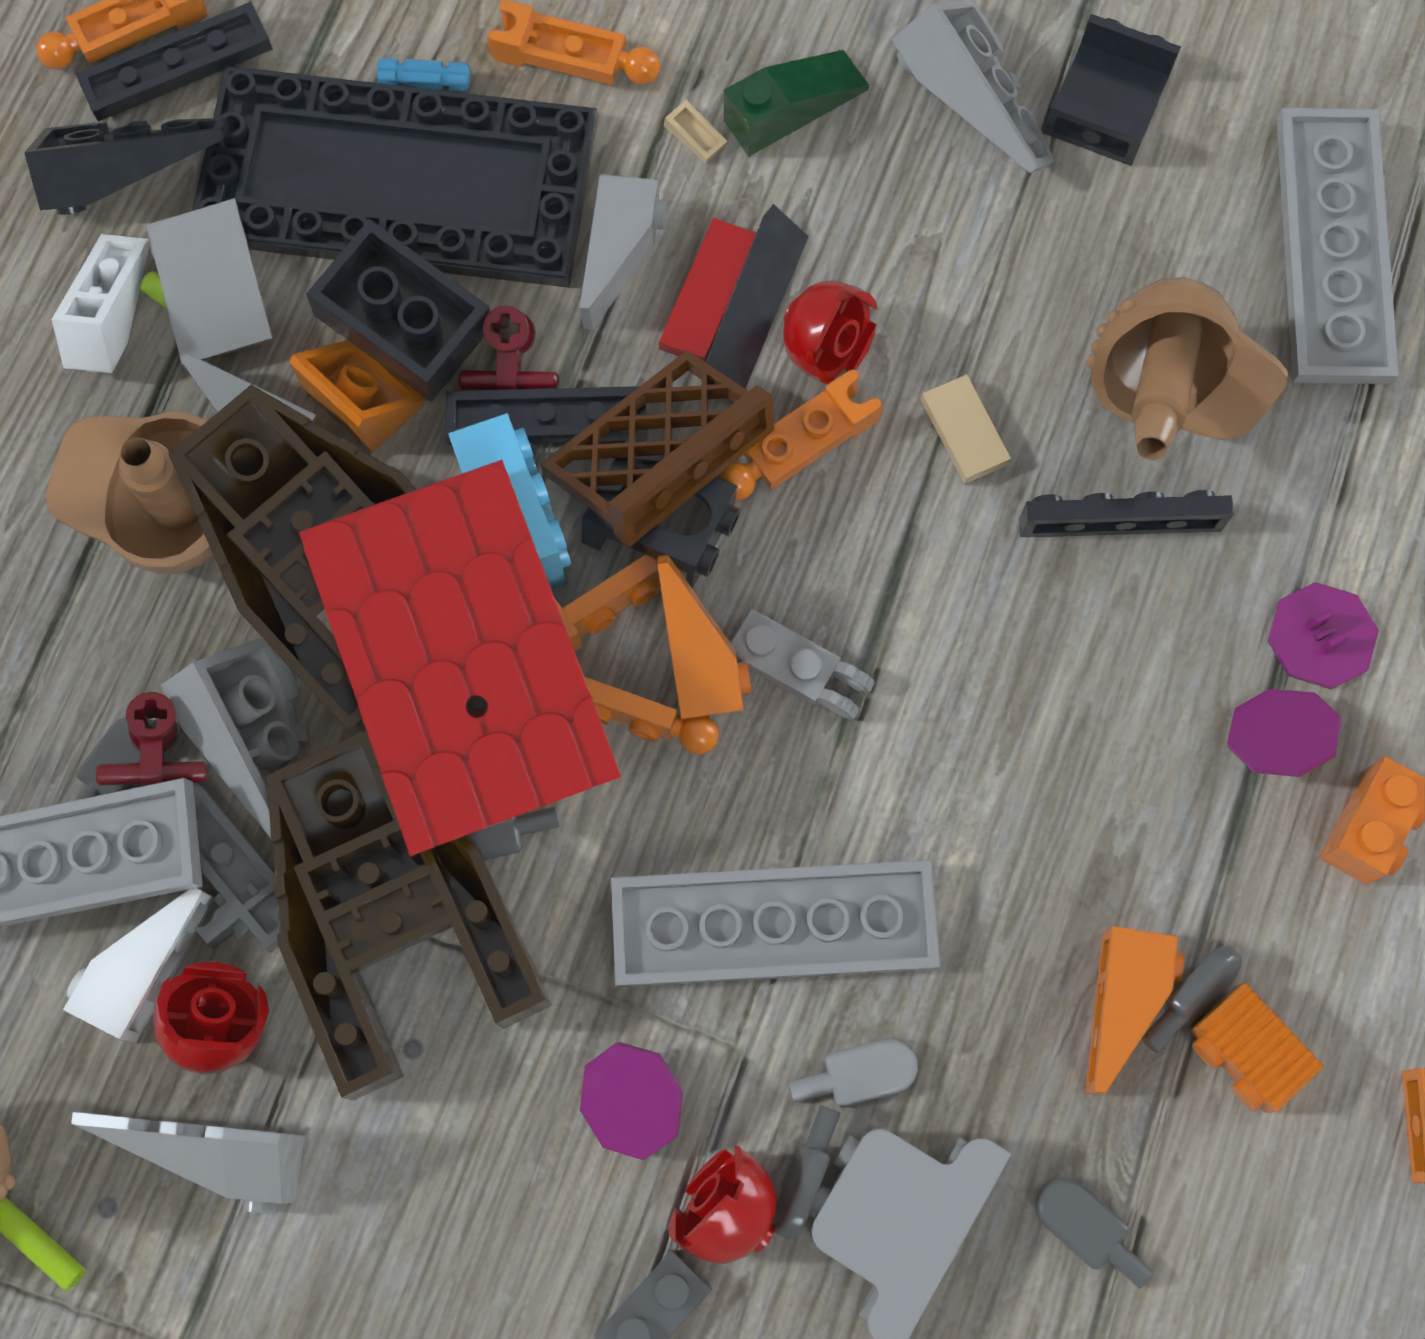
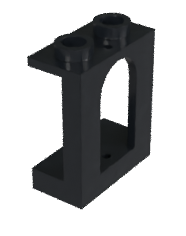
M664 455L636 457L635 469H651L664 459ZM628 457L615 458L609 471L628 470ZM715 477L693 495L704 501L710 509V523L703 531L694 535H681L656 525L630 548L657 560L658 556L669 555L678 569L687 572L686 581L693 589L701 574L708 577L712 572L720 549L715 546L721 535L729 537L736 526L741 509L735 506L738 486ZM627 485L600 486L598 488V495L610 502L624 491ZM590 508L586 509L582 517L583 544L599 551L607 538L623 544L615 538L613 526Z

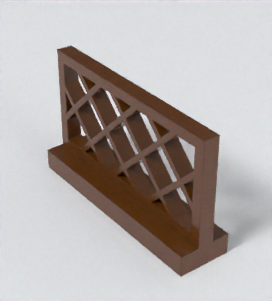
M686 350L541 462L542 473L613 526L615 538L627 547H630L774 430L772 396L758 385H755L749 391ZM687 371L701 379V386L673 387V382ZM730 398L734 401L725 410L708 411V400ZM701 400V412L673 413V402ZM666 402L665 414L637 415V410L646 403ZM701 426V429L689 439L672 440V428ZM665 428L664 441L636 442L637 430ZM612 431H629V443L601 444V438ZM664 455V459L651 469H635L636 457ZM628 457V470L599 472L600 459ZM592 459L591 472L568 473L563 469L573 460ZM627 485V488L610 502L598 495L599 486Z

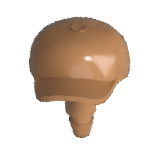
M1186 277L1159 279L1123 300L1116 310L1109 312L1107 323L1098 326L1097 335L1100 338L1093 341L1091 350L1094 354H1090L1086 359L1087 366L1092 368L1090 377L1097 397L1104 408L1119 418L1134 423L1137 451L1140 456L1148 460L1162 458L1175 439L1177 432L1181 429L1221 440L1241 437L1255 427L1287 386L1288 378L1287 369L1277 358L1240 331L1233 310H1231L1219 291L1204 282Z
M170 411L144 418L121 416L86 417L73 423L62 438L46 491L48 510L63 524L79 533L109 545L135 567L157 574H181L202 566L214 555L169 457V453L208 420L191 413Z

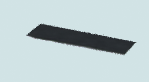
M774 203L762 217L706 360L707 364L743 388L747 386L809 237ZM727 398V400H728L731 404L734 403L733 400H731L730 398Z

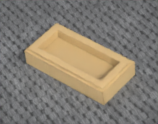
M967 374L922 393L921 402L964 484L1010 464L1011 457Z

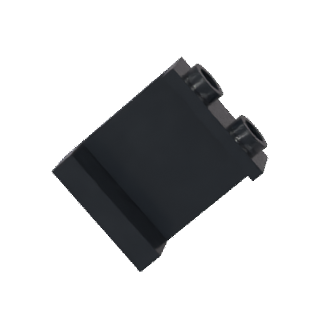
M1090 14L1075 58L1060 92H1056L1050 106L1043 134L1132 166L1181 46L1168 42L1161 36L1149 35L1124 26L1115 19L1102 18Z

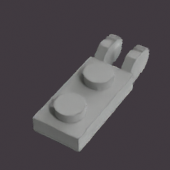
M754 609L750 610L731 642L735 648L737 663L747 662L749 670L814 706L818 703L848 720L855 718L859 707L847 697L833 690L825 689L832 676L864 693H869L875 684V680L868 674L849 663L841 662V657Z

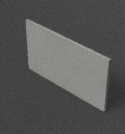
M235 198L146 225L152 247L151 254L154 255L175 336L173 340L177 344L181 360L185 353H188L205 361L273 340Z

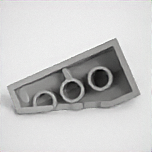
M953 0L933 3L891 39L899 51L897 57L906 72L913 75L917 81L1029 173L1049 168L1056 162L1034 114L1028 108L1019 105L1016 96L1017 90L1021 86L1015 74L1007 73L1002 69L997 56L1004 52L998 37L974 0Z
M259 638L195 661L160 686L165 696L173 703L176 717L185 734L271 838L267 775L306 758L303 744L309 740L306 726L299 725L293 699L298 697L299 694L295 678L288 665L263 638Z
M73 1112L71 1124L226 1198L244 1200L243 1211L277 1214L278 1203H295L305 1136Z

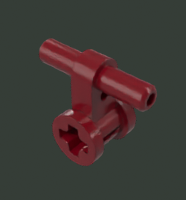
M499 306L491 310L485 317L483 334L486 341L493 348L497 349L496 371L462 370L459 373V387L462 390L558 388L559 376L556 372L521 371L522 354L526 353L533 346L536 338V329L532 320L512 306ZM511 320L512 323L520 327L519 334L511 335L509 343L508 339L500 335V330L508 328Z
M146 692L136 696L131 700L126 709L129 738L132 745L140 751V763L98 764L96 766V783L98 785L140 784L143 787L185 778L193 783L205 782L207 780V764L204 761L164 762V752L173 746L178 731L173 703L168 697L157 692ZM148 719H158L156 728L146 729Z

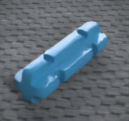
M381 58L378 61L377 78L379 83L400 86V83H405V86L434 90H443L444 85H448L451 91H467L471 83V71L469 64L466 62L449 61V66H443V61L405 59L404 64H400L398 58Z

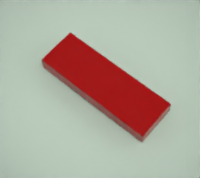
M715 218L712 219L659 340V350L678 357L687 350L706 362L755 238V232Z

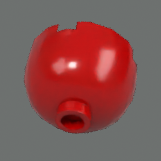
M823 281L808 287L788 305L785 311L783 341L786 353L798 369L823 384H829L834 381V377L838 376L844 368L846 372L856 370L868 353L875 336L877 324L869 319L870 307L877 310V302L869 292L842 282Z
M201 962L184 967L183 973L174 977L171 981L169 976L162 983L153 1013L157 1043L171 1062L186 1071L202 1075L222 1073L243 1063L259 1044L269 1013L266 993L259 985L257 991L251 983L245 980L247 973L235 966L219 962Z
M734 1146V1155L726 1148L719 1151L702 1166L687 1185L684 1191L689 1195H694V1197L688 1203L684 1212L675 1206L671 1215L668 1232L672 1241L703 1261L727 1264L746 1257L751 1251L754 1253L760 1252L770 1242L775 1232V1225L772 1222L776 1214L777 1193L767 1171L741 1147Z

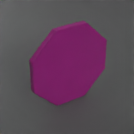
M1314 582L1278 601L1267 641L1289 677L1331 690L1369 670L1379 629L1358 595Z
M1268 689L1234 709L1227 745L1253 773L1301 777L1336 757L1342 717L1315 692Z
M617 1042L585 1065L580 1112L603 1148L645 1160L678 1137L684 1091L660 1053Z

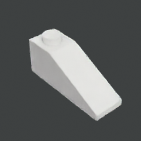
M101 234L51 319L63 368L86 370L92 373H112L128 344L139 297L140 284L143 279L150 248L148 239Z
M197 888L187 890L93 958L87 968L81 969L72 979L67 990L69 1000L63 1010L118 1039L136 1043L154 1012L162 983L169 976L170 981L172 980L197 935L194 927L202 926L215 902L214 897Z

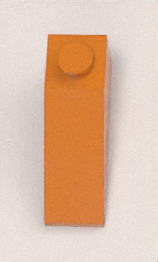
M669 555L658 556L657 566L681 719L744 710L742 694L752 693L748 663L737 664L735 648Z
M1112 926L1102 933L1085 1094L1096 1096L1107 1092L1172 993L1173 984H1180L1184 969V954L1177 951L1178 936Z

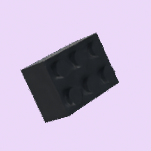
M368 219L306 293L313 315L431 402L484 338L483 323L485 317L490 312V308L486 303L370 219Z

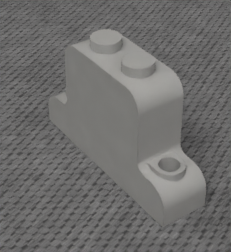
M876 1129L870 1131L859 1140L849 1135L833 1162L835 1166L841 1169L831 1188L821 1184L809 1215L813 1218L810 1225V1236L814 1245L819 1250L873 1285L858 1313V1316L864 1319L865 1327L873 1339H909L1012 1153L988 1139L965 1141L958 1137L944 1162L940 1163L888 1130Z

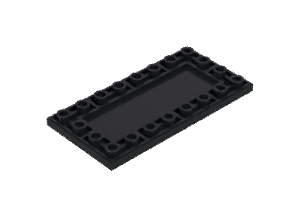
M225 65L213 118H228L230 128L223 140L207 147L205 150L192 211L235 198L249 250L335 260L368 219H370L443 273L565 288L570 287L598 121L597 108Z

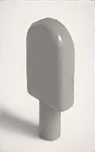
M883 1039L830 1053L825 1057L827 1072L789 1081L788 1085L793 1103L833 1093L836 1105L844 1108L894 1095L908 1089L917 1075V1058L913 1050L906 1043L896 1039Z

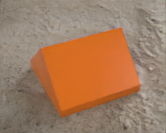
M347 340L293 354L289 361L304 391L371 454L421 409L426 401L420 393Z

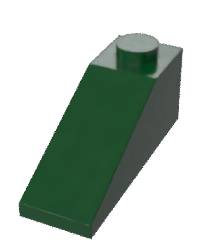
M844 49L767 66L723 90L724 122L748 157L866 92L869 90V84Z

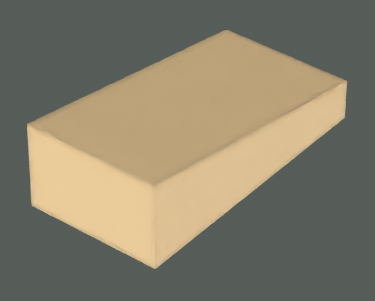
M687 99L665 117L664 127L705 164L727 145L728 141Z

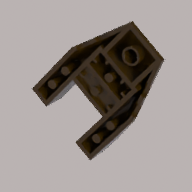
M251 384L169 453V457L239 613L341 725L349 731L362 719L334 635L317 617L325 607L307 560L299 532L417 489L398 469L379 461L360 450V447L343 437L336 436L312 422L307 416Z
M366 730L267 775L271 843L274 844L276 876L273 877L275 899H277L279 919L278 947L341 1098L356 1100L404 1077L359 971L453 927L495 1024L505 1029L552 1006L528 950L487 864L476 846L466 836L410 856Z

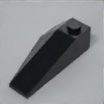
M228 118L177 119L160 125L161 130H152L151 125L147 124V121H132L126 126L114 129L112 132H109L107 122L45 128L24 152L40 211L56 209L59 215L82 212L86 209V205H90L223 140L230 128Z

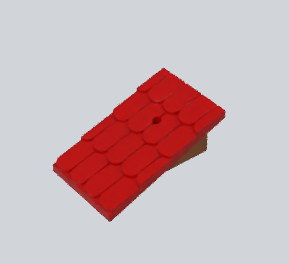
M502 459L299 532L307 560L326 610L325 613L354 691L360 714L410 856L589 790L595 786L621 778L601 720ZM476 695L483 697L487 705L475 709L468 707L466 703L469 698Z

